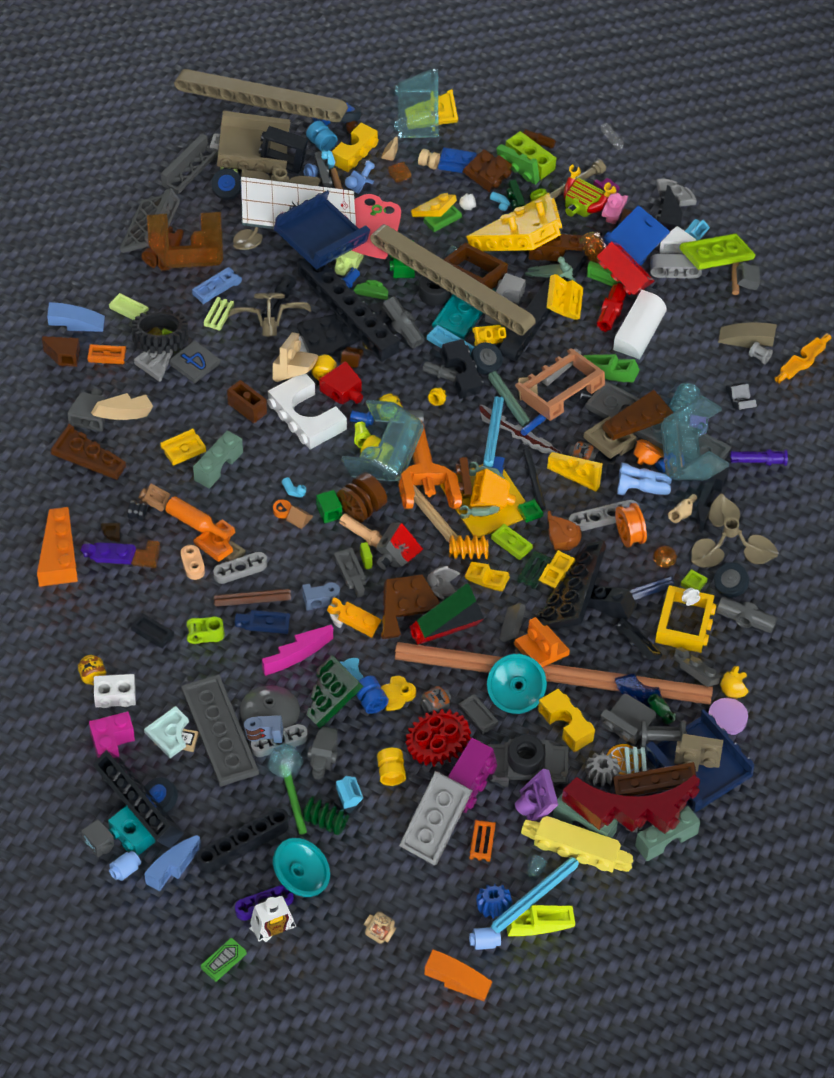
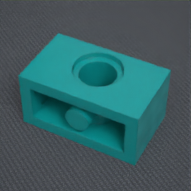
M127 806L108 820L109 832L113 835L114 839L118 838L122 842L127 852L133 851L139 856L156 842L154 837Z

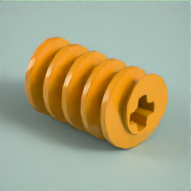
M451 535L449 538V558L453 554L454 558L457 559L458 555L461 554L462 559H465L466 554H468L470 559H473L474 554H476L477 558L480 559L481 555L484 554L485 559H488V539L486 540L485 536L481 535L480 540H478L477 536L474 535L472 540H470L469 535H466L463 540L462 536L458 535L457 540H455L454 536Z

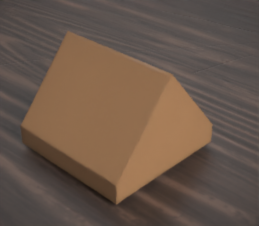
M292 506L286 521L302 530L313 518V515L297 506Z

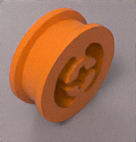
M631 503L626 508L618 506L615 511L618 533L623 544L627 548L636 542L644 544L647 539V531L639 506L636 503Z

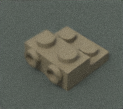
M609 416L584 432L583 438L611 459L618 453L622 456L634 448L636 436L629 434L612 440L602 429L603 423L611 418Z
M683 734L682 741H677L674 763L680 765L694 762L696 771H698L699 765H704L708 768H719L723 740Z

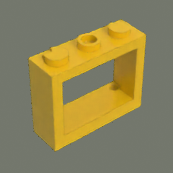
M669 585L655 643L676 648L682 647L689 651L701 653L703 646H707L709 639L706 631H711L713 623L710 615H715L717 604L713 603L714 595L699 592L700 600L692 605L705 608L699 636L667 629L673 602L686 604L682 601L683 592L686 589Z

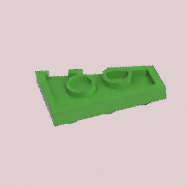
M502 144L496 148L497 156L500 155L511 163V170L513 172L519 173L526 181H530L534 185L540 181L536 159L529 160L527 155L523 153L518 155L514 149Z

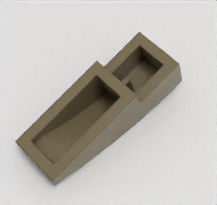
M751 322L721 327L718 343L751 348L755 342H759L760 345L773 347L777 324Z

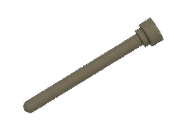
M599 159L592 163L589 170L575 179L586 180L594 174L600 175L606 171V166ZM565 184L551 192L550 197L555 199L563 194Z

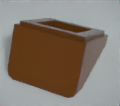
M347 346L342 351L341 364L346 361L350 367L357 368L364 351Z

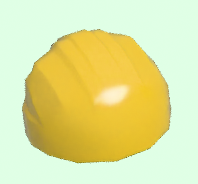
M734 666L731 671H727L720 681L723 693L730 698L738 699L749 693V690L742 682L747 674L744 672L738 673L739 666Z

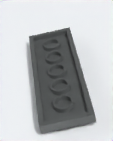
M220 675L181 686L182 693L219 786L259 775V770Z

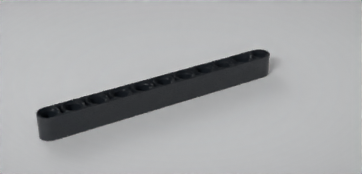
M585 226L579 234L583 236V250H567L563 256L565 262L573 268V278L577 276L600 243L602 238L601 231ZM548 277L526 308V311L535 318V324L524 335H519L512 330L508 333L499 348L503 357L516 362L552 310L546 307L550 277ZM562 277V279L568 281V278Z

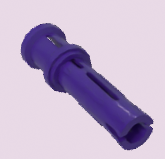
M768 449L766 452H730V463H766L768 466L772 464L787 466L788 462L787 449H784V451Z

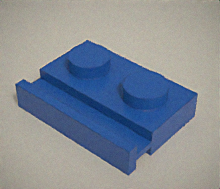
M443 147L438 169L463 173L464 168L477 156V153Z

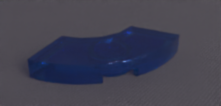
M635 673L615 678L616 685L622 694H628L647 707L650 706L647 700L651 695L657 694L662 697L659 687H649L642 684L637 679Z

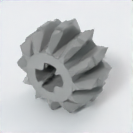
M602 751L600 755L594 753L592 758L589 757L585 766V772L587 773L588 780H593L594 785L601 783L603 787L607 783L611 786L614 780L613 776H618L620 772V765H618L617 758H612L611 753L606 756Z

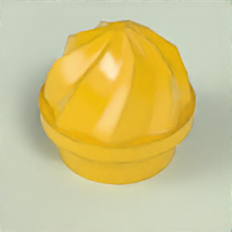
M433 388L428 395L429 402L434 406L444 404L447 396L445 390Z

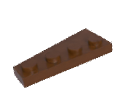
M652 390L604 422L602 429L612 440L673 419L675 413L656 391Z
M68 424L51 448V454L116 480L126 468L125 461L109 450L101 448L100 444L96 441L92 442L89 440L87 435L76 431L71 424Z

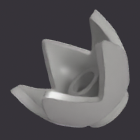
M441 566L428 575L427 583L436 597L444 600L443 596H450L456 592L450 582L460 573L448 568V566Z

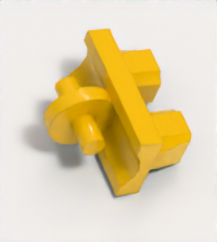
M501 325L472 328L475 346L483 342L499 344L506 338L505 327H501Z

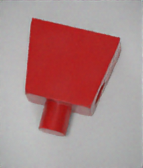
M346 361L319 379L320 392L339 404H345L350 400L358 404L363 399L361 394L362 381Z

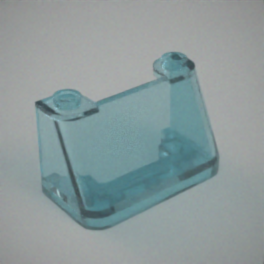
M430 69L399 81L398 85H395V96H398V121H395V131H398V138L439 137L438 69Z

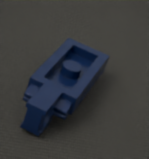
M251 610V612L235 615V627L244 628L245 630L288 634L290 613Z

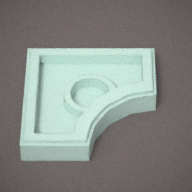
M175 706L144 729V733L169 758H172L186 747L181 734L189 720Z

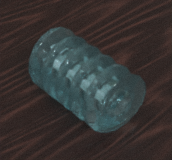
M682 383L677 387L669 403L670 409L675 413V418L685 422L686 418L690 416V412L700 396V390L697 386L691 383Z

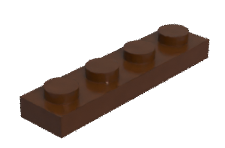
M692 762L613 776L616 795L633 796L673 789L693 775L697 776L695 763Z

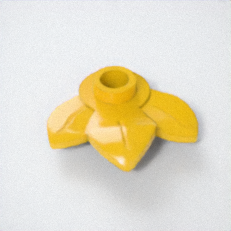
M392 676L390 684L381 686V689L389 699L386 711L398 710L406 702H410L416 697V687L412 683L407 682L402 676Z

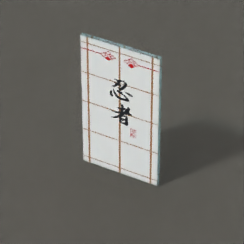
M241 177L240 179L241 222L244 226L274 229L275 219L279 214L285 213L292 207H296L305 200H310L318 193H323L327 190L329 191L327 200L356 226L354 191Z

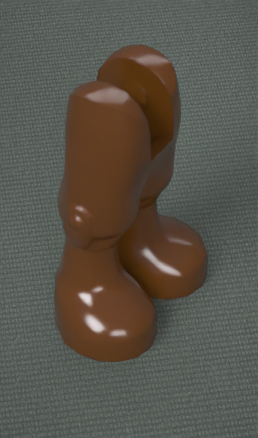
M169 226L159 250L146 248L143 251L142 259L153 268L158 263V267L161 270L172 268L174 264L173 256L179 251L184 231L177 229L175 234H173V227Z

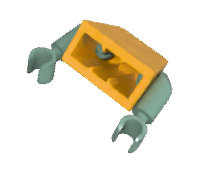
M476 462L470 463L469 466L475 468V470L469 469L470 476H475L470 502L472 509H469L466 505L461 506L460 510L468 512L467 514H460L462 519L468 518L471 514L473 516L492 515L505 508L506 505H514L516 496L509 493L510 483L505 480L498 469L487 466L479 467Z

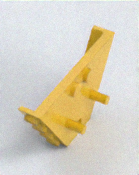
M547 193L522 207L515 208L509 214L502 215L500 219L466 237L469 245L481 251L534 250L560 236L559 229L562 228L555 199L550 197V193Z

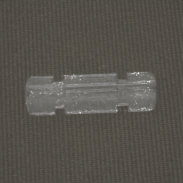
M608 123L602 124L601 131L616 150L622 149L624 143L619 139V136Z

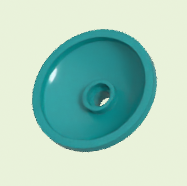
M511 654L498 660L491 668L487 679V690L492 702L501 710L511 714H523L536 708L539 705V699L545 696L547 689V679L541 665L533 658L523 654ZM517 682H522L520 689L516 688Z
M290 838L283 841L276 848L273 856V867L277 878L286 889L302 897H313L325 890L330 880V868L326 857L317 846L301 838Z

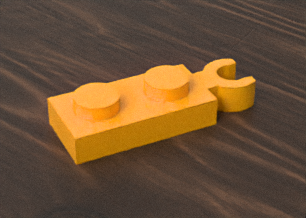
M338 598L332 599L331 603L336 607L329 605L327 608L328 613L338 614L337 620L371 638L373 637L382 619L348 601L343 605Z

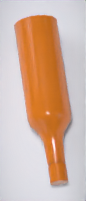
M176 496L168 501L165 510L171 516L199 532H212L223 539L228 537L229 533L216 526L208 514Z

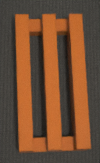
M90 344L88 362L124 364L126 346Z
M475 820L469 859L474 860V858H478L479 861L486 859V862H490L496 823ZM483 826L478 853L475 852L478 827ZM487 827H491L487 854H485L483 850Z

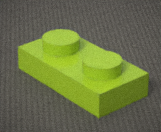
M505 524L491 535V539L518 560H521L533 548V544Z

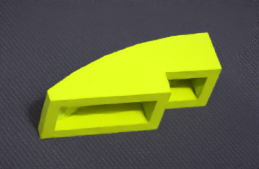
M532 905L530 910H526L506 927L508 936H529L574 927L573 906Z

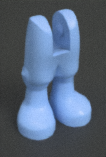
M621 462L617 495H624L629 488H637L643 492L657 495L670 494L671 476L645 468L638 469Z

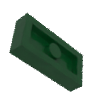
M516 179L510 180L509 188L506 189L507 197L511 198V206L514 211L515 208L524 206L525 201Z

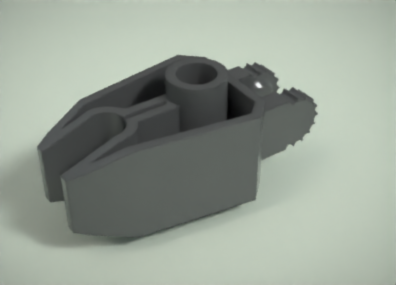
M323 727L318 731L313 746L309 747L307 758L311 759L310 766L313 767L312 776L316 780L323 778L325 771L331 770L333 763L336 764L338 734L336 729Z

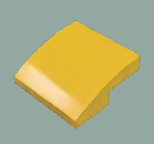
M557 274L551 275L546 307L565 317L579 320L583 287L573 280L565 281Z

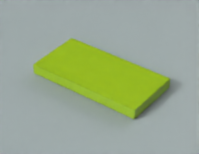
M737 234L681 243L679 247L698 270L753 260L756 255Z

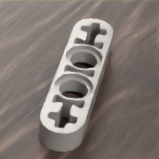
M626 500L573 513L570 515L569 521L578 525L581 531L616 523L615 516L608 515V512L616 511L618 506L626 508L631 503H636L638 506L639 504L634 500ZM596 515L600 519L597 521H593L590 519V517Z

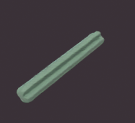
M496 371L490 372L488 379L499 395L504 398V402L520 425L525 427L530 423L529 417Z

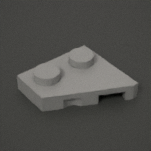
M149 349L147 352L144 351L136 357L134 364L160 382L169 364L173 350L170 349V353H166L164 350L162 354H158V351L150 353Z

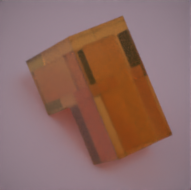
M148 540L146 550L136 549L132 566L156 568L160 553V542Z

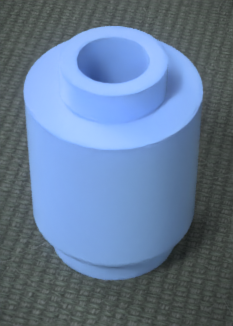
M125 852L110 863L109 873L115 880L123 881L138 869V866L141 865V860L135 852Z
M491 927L473 928V933H469L470 946H474L475 950L494 949L496 946H501V935L496 933Z

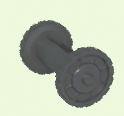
M642 720L641 731H639L641 747L646 746L647 740L682 741V735L687 734L685 721H681L679 727L647 726L646 720Z

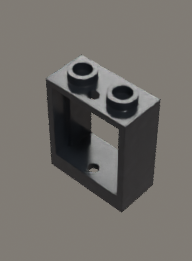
M269 126L267 131H263L260 141L263 143L260 145L259 154H261L262 158L287 161L286 170L299 174L304 164L308 138ZM271 141L296 149L295 156L271 149Z

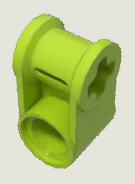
M219 617L191 618L186 622L189 631L187 641L191 644L219 642L225 636L223 621Z

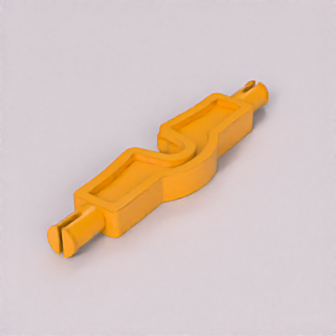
M826 333L821 339L816 337L804 346L800 351L804 358L793 355L781 367L780 374L775 377V381L780 384L785 378L791 379L800 370L809 368L814 363L815 357L826 348V343L831 340V335Z

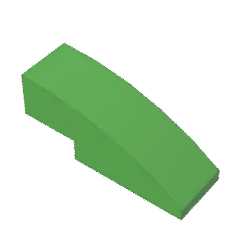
M616 354L584 355L587 360L604 371L605 379L634 382L640 370L635 359L619 360Z

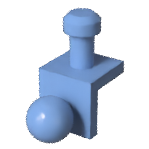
M369 160L365 162L366 166L362 172L353 170L351 175L345 179L346 187L357 194L361 192L366 182L371 184L374 182L368 177L371 169H374L375 164Z

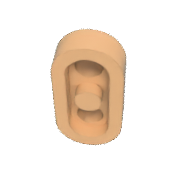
M195 545L184 546L181 549V560L187 577L193 580L202 578L205 574V566L199 548Z

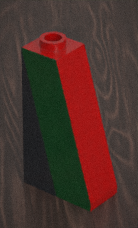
M469 583L462 586L410 626L411 636L415 639L417 645L476 626L484 619Z

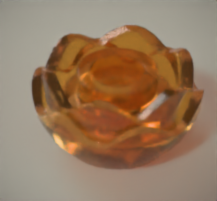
M660 546L654 551L653 560L658 566L669 568L676 563L677 554L673 548Z

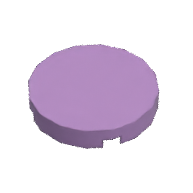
M721 698L715 701L709 708L708 714L713 715L719 727L724 728L728 734L736 735L746 727L748 720L747 709L736 699Z

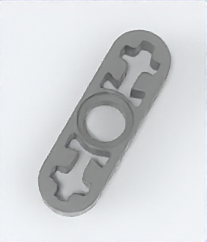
M255 552L219 564L213 570L214 580L217 583L225 584L261 572L267 567V556L262 552ZM238 565H244L246 567L242 571H238L235 569V567Z
M300 724L283 728V739L285 742L282 744L274 743V739L251 741V752L256 757H264L302 745L308 738L307 728ZM299 732V734L302 736L298 737V735H295V733ZM260 744L263 747V749H260L259 747H257V745Z

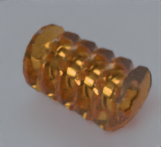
M590 232L583 235L579 240V244H583L582 249L585 250L588 260L598 263L600 260L597 256L607 247L598 232Z

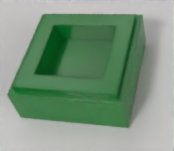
M535 499L518 505V511L526 523L543 517V511Z

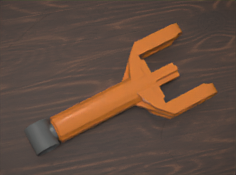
M403 410L402 425L406 429L414 465L409 466L401 473L398 484L403 508L412 509L414 506L415 491L413 485H423L425 495L431 497L436 494L434 485L444 484L449 507L460 509L462 496L456 473L432 461L423 424V411Z

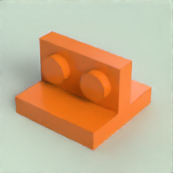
M536 617L529 620L528 634L514 641V645L523 655L533 658L541 667L568 656L570 649L548 625L543 626Z

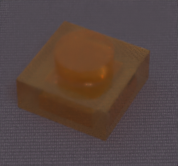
M404 162L388 167V172L396 183L411 178V172Z

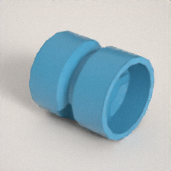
M316 121L307 129V138L320 151H331L337 144V136L324 122Z

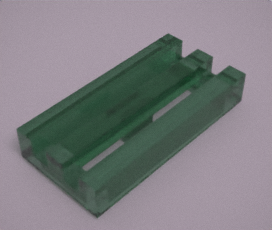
M534 551L518 576L517 582H524V585H531V588L535 589L539 583L540 576L547 564L551 563L552 558ZM538 557L539 560L537 561V563H536V565L534 566L533 570H532L531 573L529 574L528 578H526L525 576H526L527 572L529 571V569L531 568L532 564L534 563V561H535L536 558ZM546 560L541 569L539 570L538 574L536 575L535 579L532 580L537 570L541 566L542 562Z

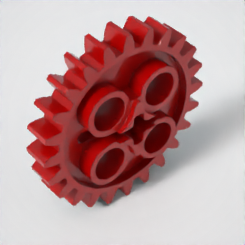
M441 709L440 713H436L433 710L432 715L425 713L426 718L418 717L420 722H413L414 728H408L410 734L406 735L407 741H405L408 752L414 760L417 759L419 764L424 761L425 766L432 762L433 766L437 762L443 765L444 760L450 763L451 757L459 758L457 753H463V747H466L468 745L467 741L471 740L469 735L471 731L467 720L464 719L463 715L459 716L458 712L453 714L451 709L447 713L443 709Z

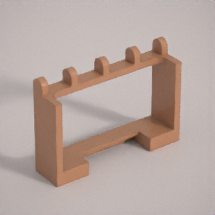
M572 348L567 351L569 355L566 357H556V363L552 366L544 365L542 372L538 375L530 374L528 376L529 380L524 384L521 382L515 384L516 388L521 392V400L550 421L564 412L563 401L586 387L587 391L592 394L605 385L604 371ZM572 361L574 367L587 375V377L548 402L530 390V388Z

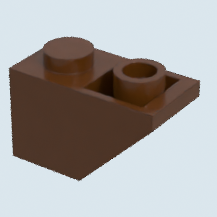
M42 336L44 352L59 366L77 367L80 354L79 338Z

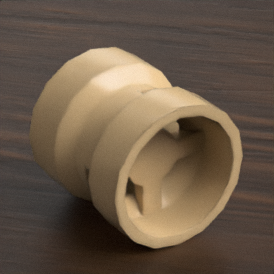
M423 148L418 158V165H427L430 169L435 170L440 161V154L436 152L431 153Z

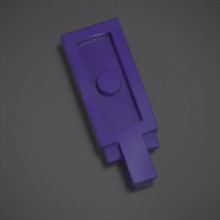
M99 542L94 543V545L83 544L81 551L84 557H90V559L97 563L131 565L136 547L134 544Z

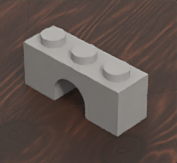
M506 273L503 279L498 281L496 292L511 302L519 303L525 292L526 280ZM485 314V322L505 327Z

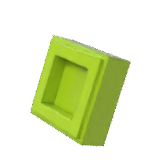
M368 542L361 543L360 556L366 570L372 569V554Z
M691 569L681 581V586L685 589L693 588L700 592L707 583L708 578Z

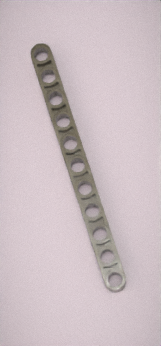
M183 69L174 82L175 87L183 92L331 122H340L348 109L347 104L339 99L189 69Z
M381 225L370 236L371 242L376 247L515 333L524 335L535 324V318L532 314L388 225Z

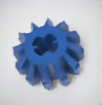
M496 883L494 886L486 885L485 889H480L476 898L479 913H483L485 918L491 916L493 919L495 916L502 915L512 906L509 890L505 889L504 885L497 887Z

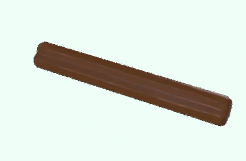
M290 589L215 595L214 605L217 607L285 601L291 599Z

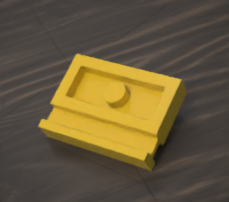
M194 429L160 443L161 449L164 450L165 455L173 466L206 452V446L198 434L196 435Z

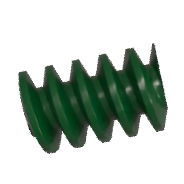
M312 796L305 805L303 811L304 820L306 822L312 821V824L315 826L319 824L321 829L326 828L328 832L334 830L335 835H340L348 822L349 814L344 817L343 809L336 813V806L329 810L328 802L322 807V800L319 799L317 803H314L315 797Z

